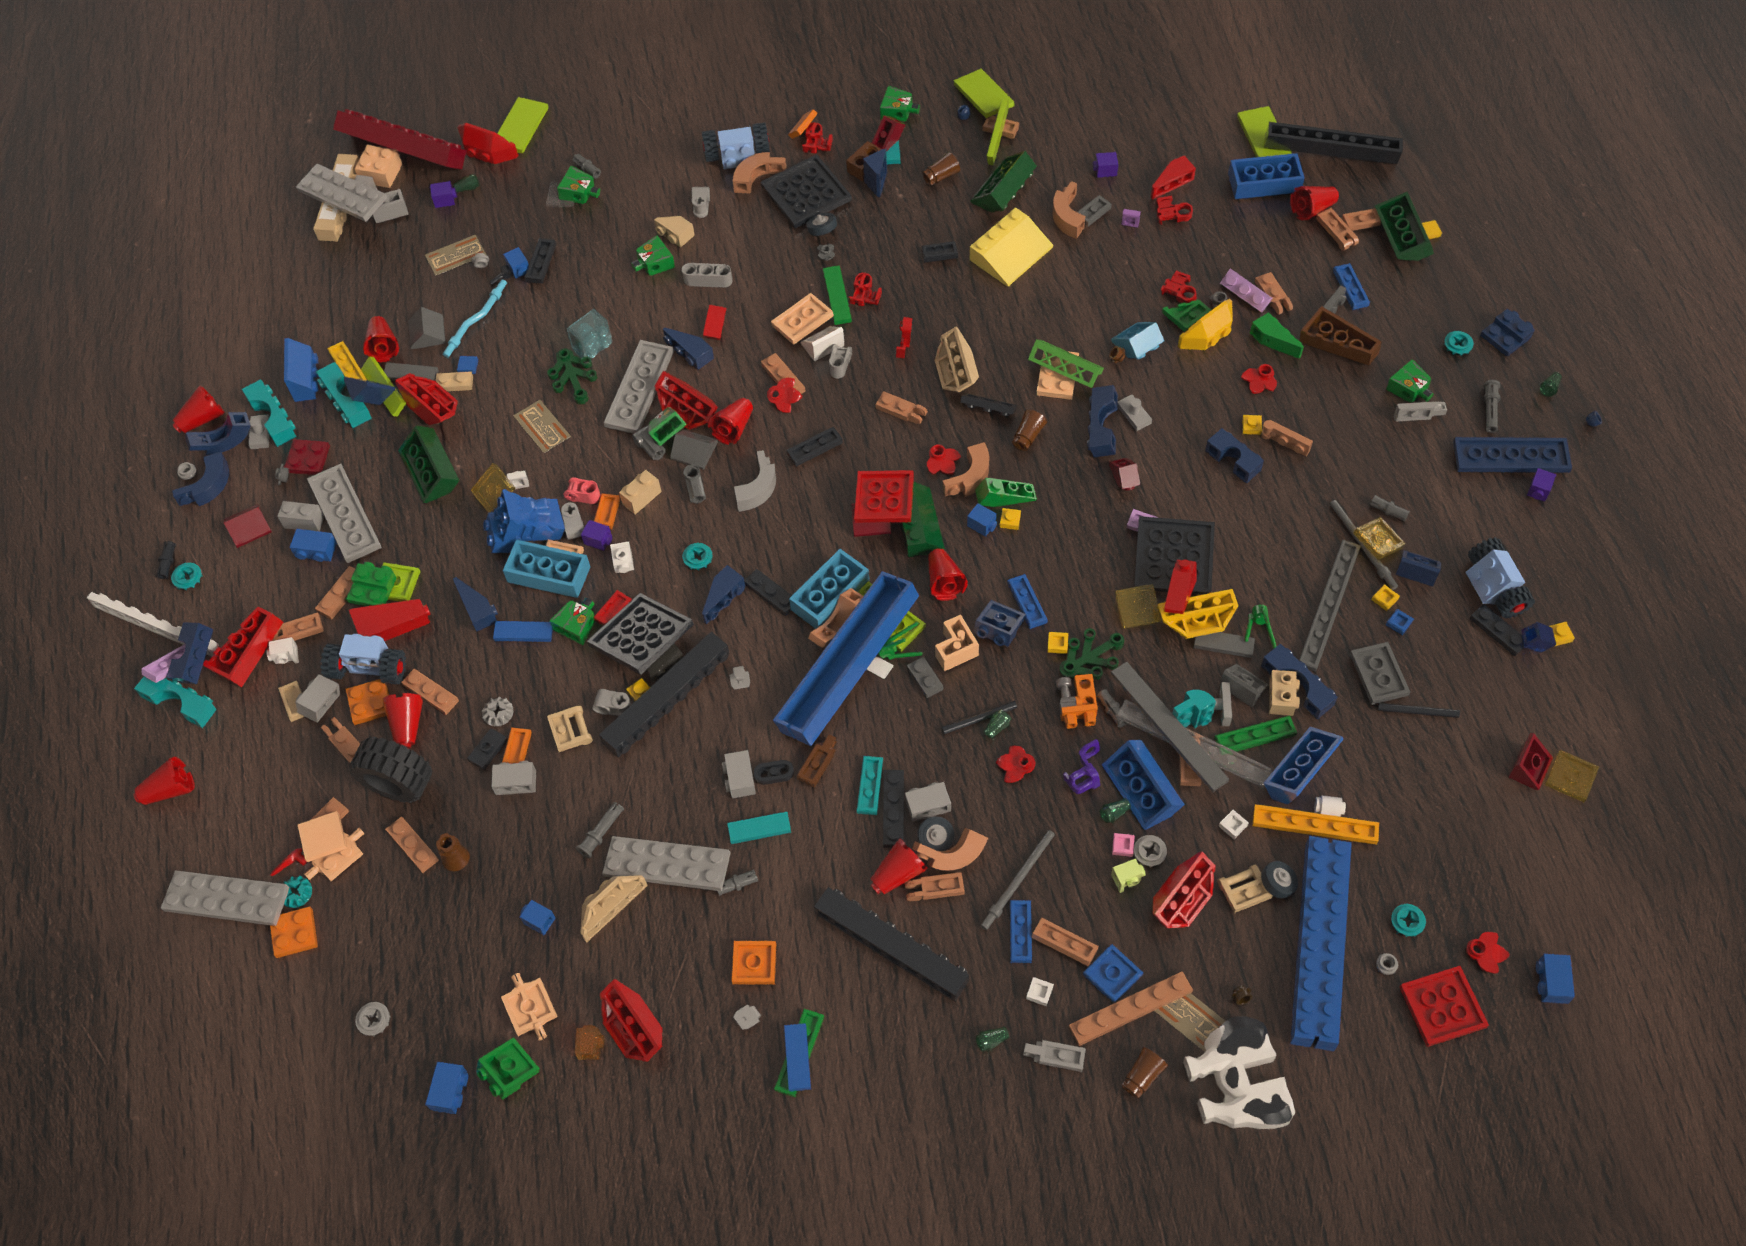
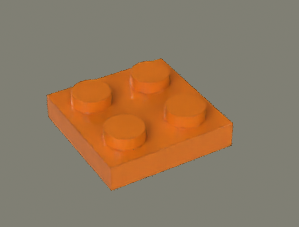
M378 679L346 689L354 725L386 716L383 706V698L389 696L386 683H382Z
M311 907L280 914L277 925H270L273 952L276 958L318 947L313 909Z
M734 941L732 984H775L776 941Z

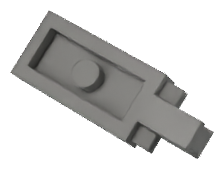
M1445 402L1397 404L1394 420L1396 422L1430 420L1432 416L1446 415L1447 408Z
M1043 1040L1042 1042H1037L1036 1045L1026 1043L1023 1055L1034 1058V1062L1082 1072L1086 1049Z

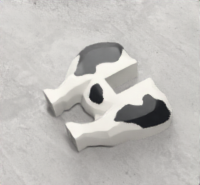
M1232 1017L1210 1033L1204 1042L1206 1052L1197 1059L1191 1056L1184 1058L1183 1063L1190 1082L1198 1077L1204 1078L1209 1074H1214L1218 1087L1225 1095L1223 1102L1219 1104L1205 1098L1199 1099L1197 1105L1204 1124L1214 1121L1231 1128L1275 1129L1288 1125L1295 1114L1293 1101L1284 1077L1254 1085L1249 1083L1245 1069L1273 1062L1276 1057L1264 1023L1249 1017Z

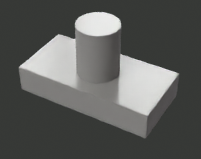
M1130 395L1118 401V409L1136 431L1152 424V418L1141 406L1140 399Z
M269 414L251 416L249 421L251 425L249 434L250 449L269 448L270 435L264 426L270 418Z
M1222 682L1219 690L1220 698H1214L1216 700L1214 710H1220L1221 726H1230L1232 720L1230 682Z

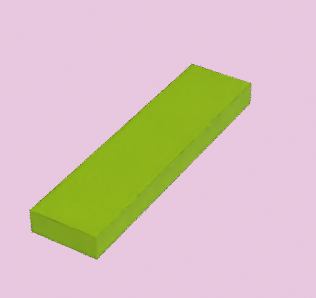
M1006 98L1001 99L987 153L988 165H994L1009 109L1008 99Z
M369 356L361 368L367 380L395 387L376 359ZM396 388L383 402L392 416L397 417L406 405V402Z

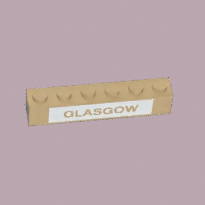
M338 154L333 171L354 180L357 175L355 167L359 161L358 156ZM322 202L314 226V232L318 240L338 241L343 231V223L346 222L347 213Z

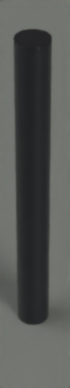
M1015 701L946 725L941 727L942 732L945 735L1017 708V704Z
M1378 703L1377 707L1378 711L1455 718L1460 716V710L1386 703Z

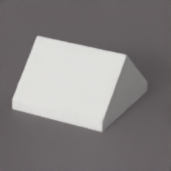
M830 326L801 341V345L811 358L817 361L830 354L834 344H837L838 347L844 346L842 327Z

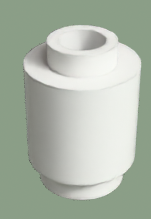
M1331 796L1315 798L1314 813L1338 817L1341 814H1345L1346 804L1342 802V798Z

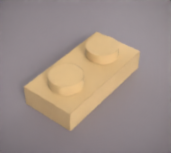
M472 372L437 373L436 382L446 391L472 390L473 374Z

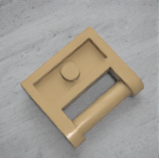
M575 706L547 716L559 752L579 745H587L593 741L591 734L588 733L581 706ZM570 717H575L581 736L575 737L569 720Z
M1257 865L1250 866L1248 870L1228 878L1222 877L1217 880L1234 913L1269 900L1273 896L1263 886L1261 872ZM1253 877L1255 881L1232 890L1230 888L1231 885Z

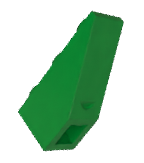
M1269 312L1252 322L1250 334L1261 345L1296 358L1301 357L1304 347L1302 343L1291 335L1290 331L1284 328Z
M986 477L975 489L978 504L982 506L999 507L1037 500L1034 486L1029 483Z

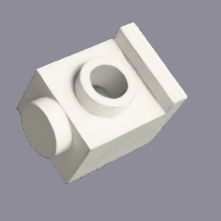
M629 541L611 544L615 573H626L634 570Z
M293 638L270 641L269 650H267L268 660H273L275 664H285L288 661L299 663L298 646Z

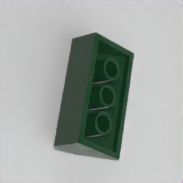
M1026 151L1004 158L970 202L991 213L1003 211L1007 208V203L1016 196V192L1025 185L1026 179L1033 175V170L1037 165Z
M1408 191L1375 205V209L1397 259L1419 261L1434 254L1431 242Z
M415 425L398 451L423 503H428L451 493L460 480L434 428Z
M914 482L911 522H900L908 558L930 554L935 549L945 550L931 490L929 487Z

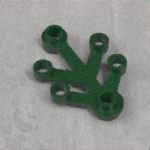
M561 349L556 354L557 362L555 366L547 371L549 379L555 380L558 378V373L563 365L566 368L559 381H555L552 384L553 390L556 393H561L564 390V385L570 378L575 390L573 394L575 402L579 405L585 404L588 401V394L586 390L581 388L577 376L594 382L597 380V373L595 370L585 371L573 367L572 363L582 365L583 368L588 369L592 366L591 358H580L574 356L570 349Z
M1088 628L1084 631L1085 641L1082 657L1075 660L1076 650L1079 649L1080 641L1077 638L1069 639L1067 660L1060 664L1059 670L1061 675L1072 679L1076 675L1092 674L1093 679H1100L1103 670L1099 666L1114 670L1118 667L1119 661L1116 657L1103 659L1098 658V656L1110 649H1122L1124 637L1119 633H1114L1110 635L1109 641L1091 651L1092 641L1095 639L1096 632ZM1091 633L1093 636L1089 637L1086 634ZM1085 664L1096 665L1092 669L1082 667ZM1098 671L1100 674L1096 675L1093 672Z

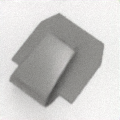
M743 666L734 667L733 674L729 675L731 686L734 690L749 687V672H745Z
M747 1004L738 1010L733 1017L743 1030L749 1029L758 1023L761 1015L754 1006L749 1007Z

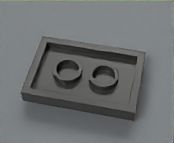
M1388 642L1350 652L1351 659L1371 705L1409 696L1410 690Z

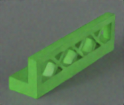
M1036 339L1028 360L1090 388H1093L1098 374H1102L1104 367ZM1038 348L1044 351L1046 358L1041 360L1034 358ZM1059 357L1062 365L1052 366L1050 358ZM1075 364L1077 372L1073 374L1068 373L1066 365ZM1088 370L1093 373L1090 382L1083 379L1082 372Z

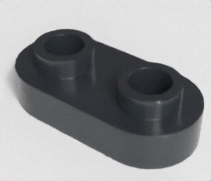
M787 760L761 763L754 769L755 780L762 785L785 782L794 775L793 765ZM782 771H787L786 774H781ZM762 774L768 775L765 778L761 777Z

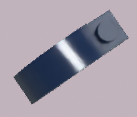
M228 412L226 421L220 428L210 432H186L185 439L189 451L205 450L206 455L225 452L240 444L246 438L251 425L246 412Z
M222 452L204 457L205 473L199 481L192 485L172 490L179 506L195 501L198 506L212 501L222 492L229 478L228 462Z

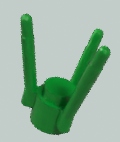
M1256 605L1253 607L1252 613L1248 614L1249 621L1244 641L1248 642L1253 621L1258 625L1266 624L1274 649L1277 646L1270 626L1268 609L1265 605Z
M915 622L890 637L879 651L880 657H888L889 660H892L894 658L921 656L922 652L895 654L894 652H897L896 645L905 642L906 639L902 638L895 642L893 641L916 627L919 623Z

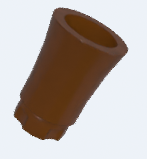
M947 152L922 172L923 178L929 186H932L953 174L959 173L960 165L951 152Z
M1025 410L1022 421L1012 440L1014 447L1020 451H1027L1039 432L1047 424L1046 418L1037 411Z
M448 833L440 835L436 846L443 867L449 871L463 869L469 862L470 855L468 850L461 845L455 836Z
M1143 1047L1138 1059L1121 1086L1130 1095L1139 1099L1159 1074L1168 1067V1064L1156 1053Z

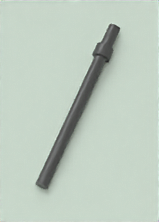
M1333 500L1330 503L1331 507L1357 543L1361 545L1365 554L1378 570L1377 573L1380 578L1385 580L1392 590L1396 589L1398 584L1391 576V571L1387 566L1384 567L1339 503Z
M1047 831L997 903L990 907L988 910L989 914L980 925L982 929L987 931L993 921L1000 917L1005 904L1055 834L1052 831Z

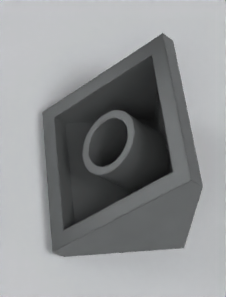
M420 307L408 320L411 349L446 344L443 315Z
M687 430L677 432L670 458L673 461L686 465L694 464L699 469L704 470L718 440Z
M1238 664L1229 667L1223 672L1219 685L1221 686L1222 682H1230V693L1250 707L1256 704L1269 687V684Z

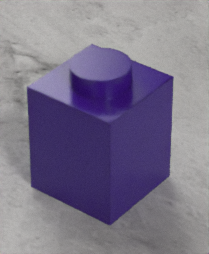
M1116 152L1096 154V160L1093 161V171H1096L1097 178L1117 176L1118 159Z
M450 181L430 184L431 197L435 208L455 205L454 198H457L456 189L452 188Z
M1538 468L1532 479L1527 496L1546 501L1556 474Z
M591 520L588 521L581 533L584 545L602 551L612 541L609 526Z

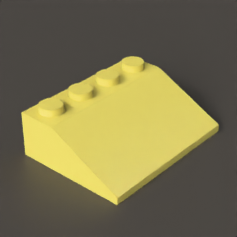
M1014 208L970 246V261L1008 287L1051 250L1053 244L1029 216Z

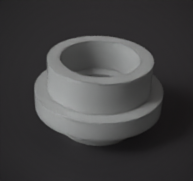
M478 253L472 257V262L475 267L484 268L488 266L489 257L483 253Z
M184 462L178 467V475L184 480L193 478L197 472L196 467L189 462Z
M1384 953L1377 958L1376 966L1381 973L1391 975L1398 969V961L1392 954ZM1383 962H1388L1390 967H1385Z

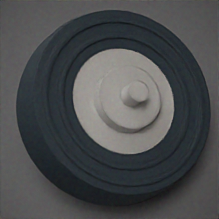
M822 213L809 219L806 225L811 235L820 236L834 230L837 226V220L832 213Z
M934 816L927 818L921 823L917 836L920 844L937 851H946L953 844L955 833L953 826L948 820Z
M1273 861L1262 870L1261 880L1263 886L1271 895L1283 899L1291 896L1297 890L1298 878L1293 869L1281 861Z

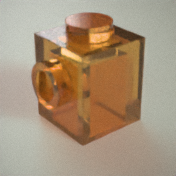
M593 1025L577 1028L575 1055L578 1060L600 1059V1049L604 1048L605 1040L599 1028Z

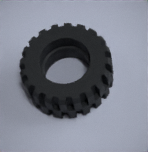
M377 737L364 739L349 765L351 776L364 787L383 797L408 803L420 799L432 775L431 766L421 755L416 754L415 751L406 748L402 744L400 745L394 741Z

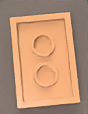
M810 293L772 320L771 324L794 345L834 315L830 308Z
M1070 352L1074 355L1079 356V353ZM1059 357L1050 358L1052 366L1062 365ZM1075 364L1066 365L1068 373H1076ZM1041 365L1037 395L1072 400L1075 380Z

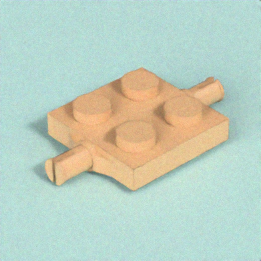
M358 828L350 836L344 833L347 848L312 860L313 867L304 875L310 880L320 872L330 881L335 879L363 855L355 843L356 840L364 835L363 831Z
M516 973L517 979L515 975L511 977L516 988L502 996V1001L518 1036L530 1030H535L538 1040H543L542 1036L544 1039L547 1037L543 1025L558 1016L541 978L530 983H523L520 973Z

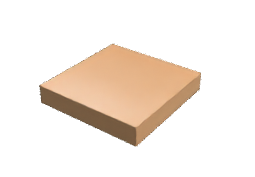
M337 811L298 824L303 852L307 862L347 848L340 815Z

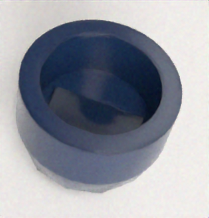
M961 105L958 108L957 116L959 119L966 120L970 117V109L966 105Z
M1596 410L1587 415L1586 421L1589 426L1595 427L1602 424V419Z

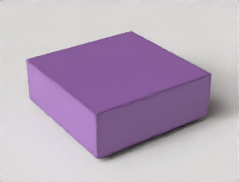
M1124 209L1121 225L1138 227L1141 212Z

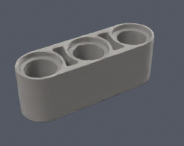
M687 263L682 267L683 280L687 286L728 287L733 282L731 268L726 264Z

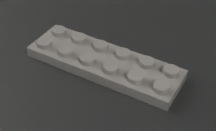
M316 164L296 186L299 192L365 222L387 199L384 193L319 164Z
M643 340L639 341L604 421L605 427L629 433H636L641 430L657 392L655 384L662 372L666 371L674 352L673 347Z
M341 464L307 478L347 563L382 548Z
M612 836L602 874L604 877L610 878L613 876L642 875L646 882L722 891L731 853L726 849Z
M175 870L161 909L165 912L276 926L290 887L287 884Z

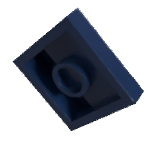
M1507 308L1495 318L1492 324L1481 332L1480 336L1508 357L1531 339L1535 329H1533V325L1529 321L1524 322L1520 319L1516 311H1510Z
M990 600L977 618L973 632L980 638H989L999 646L1005 645L1008 647L1015 638L1016 632L1024 621L1026 614Z

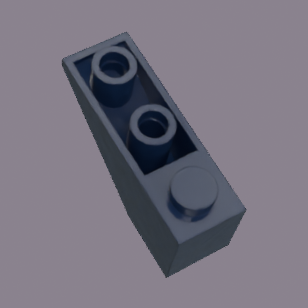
M663 328L665 343L669 346L671 345L679 356L682 355L690 366L693 365L699 370L714 359L712 347L701 337Z
M728 565L713 579L702 612L705 624L710 620H714L723 608L728 607L732 599L740 595L745 589L744 577Z

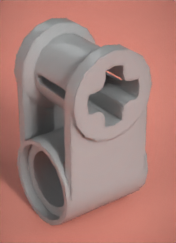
M692 187L694 216L703 218L708 215L710 189L709 187Z
M837 344L833 345L829 359L830 375L833 378H842L845 375L851 359L852 347L844 348L838 347Z
M572 502L566 503L562 506L561 512L568 540L581 537L584 525L577 505Z
M599 689L593 704V710L599 714L620 716L632 704L629 702L630 699L626 693Z

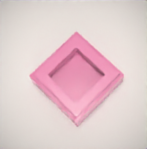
M1114 833L1112 855L1133 857L1134 835Z

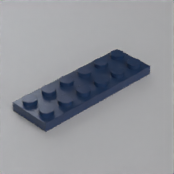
M1455 437L1453 441L1458 472H1536L1540 468L1548 472L1570 473L1572 470L1567 438Z

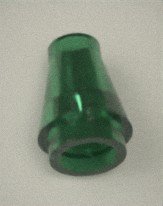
M475 173L472 175L468 174L460 181L454 183L457 193L475 190L480 186Z
M1553 372L1551 376L1540 384V392L1544 396L1551 397L1557 394L1562 379L1561 374Z
M999 709L998 712L995 711L983 732L993 739L1010 725L1009 722L1012 718L1005 711Z
M1126 798L1104 804L1099 810L1100 816L1104 822L1114 823L1131 808V805Z
M1005 1026L980 1031L976 1035V1042L982 1052H989L1008 1039L1009 1033Z

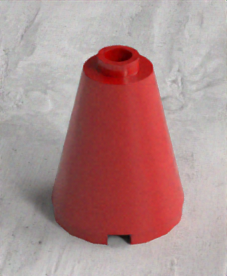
M1299 186L1291 194L1290 204L1293 213H1297L1299 220H1309L1337 203L1339 192L1335 187Z
M380 316L372 317L369 320L363 343L364 354L368 357H374L377 362L390 361V358L396 356L399 351V343L386 320Z
M199 386L173 418L174 424L172 425L179 433L181 431L186 433L222 416L225 412L208 391Z
M740 398L711 416L708 420V428L711 427L712 435L719 442L729 445V443L736 444L739 441L753 411L751 401Z
M944 549L933 550L928 556L931 594L936 599L942 601L955 599L958 593L961 592L963 594L968 586L967 578Z
M402 693L403 696L397 698L396 694L383 698V706L393 741L410 749L416 741L423 698H421V695Z
M178 757L169 758L135 788L134 798L138 803L147 805L188 794L195 788L192 774L190 772L186 773L184 770L186 765Z
M899 838L872 876L871 880L873 883L871 887L878 894L880 892L886 894L925 872L928 868L911 848L907 847L905 842Z

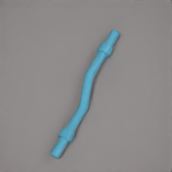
M501 280L497 287L491 291L490 297L482 310L465 320L455 336L450 338L448 341L449 345L443 352L444 357L449 358L453 350L459 346L460 340L469 326L488 314L495 301H498L501 297V292L507 284L505 280Z

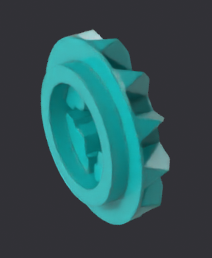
M1462 331L1450 332L1445 337L1444 342L1447 351H1452L1453 355L1457 353L1460 356L1464 353L1468 354L1474 345L1471 336Z
M703 543L691 544L683 552L685 566L687 565L691 570L694 568L699 571L700 568H706L711 563L713 557L710 547ZM694 553L701 556V561L697 558L695 559Z
M194 563L181 564L172 573V583L178 589L183 588L187 590L189 587L194 588L196 583H200V578L202 577L201 569ZM184 573H186V574L189 575V577H190L189 580H187V579L185 578V574H184Z
M291 876V879L283 882V884H287L290 888L297 889L300 896L292 894L289 888L284 902L285 906L297 908L308 902L312 895V885L307 879L301 876Z
M1399 905L1392 913V926L1395 927L1397 933H1401L1405 937L1417 936L1422 933L1426 926L1424 913L1414 905ZM1408 914L1410 921L1413 922L1409 927H1407L1406 921H1403Z

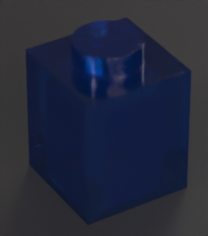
M1536 622L1521 630L1526 648L1541 653L1556 645L1552 627Z

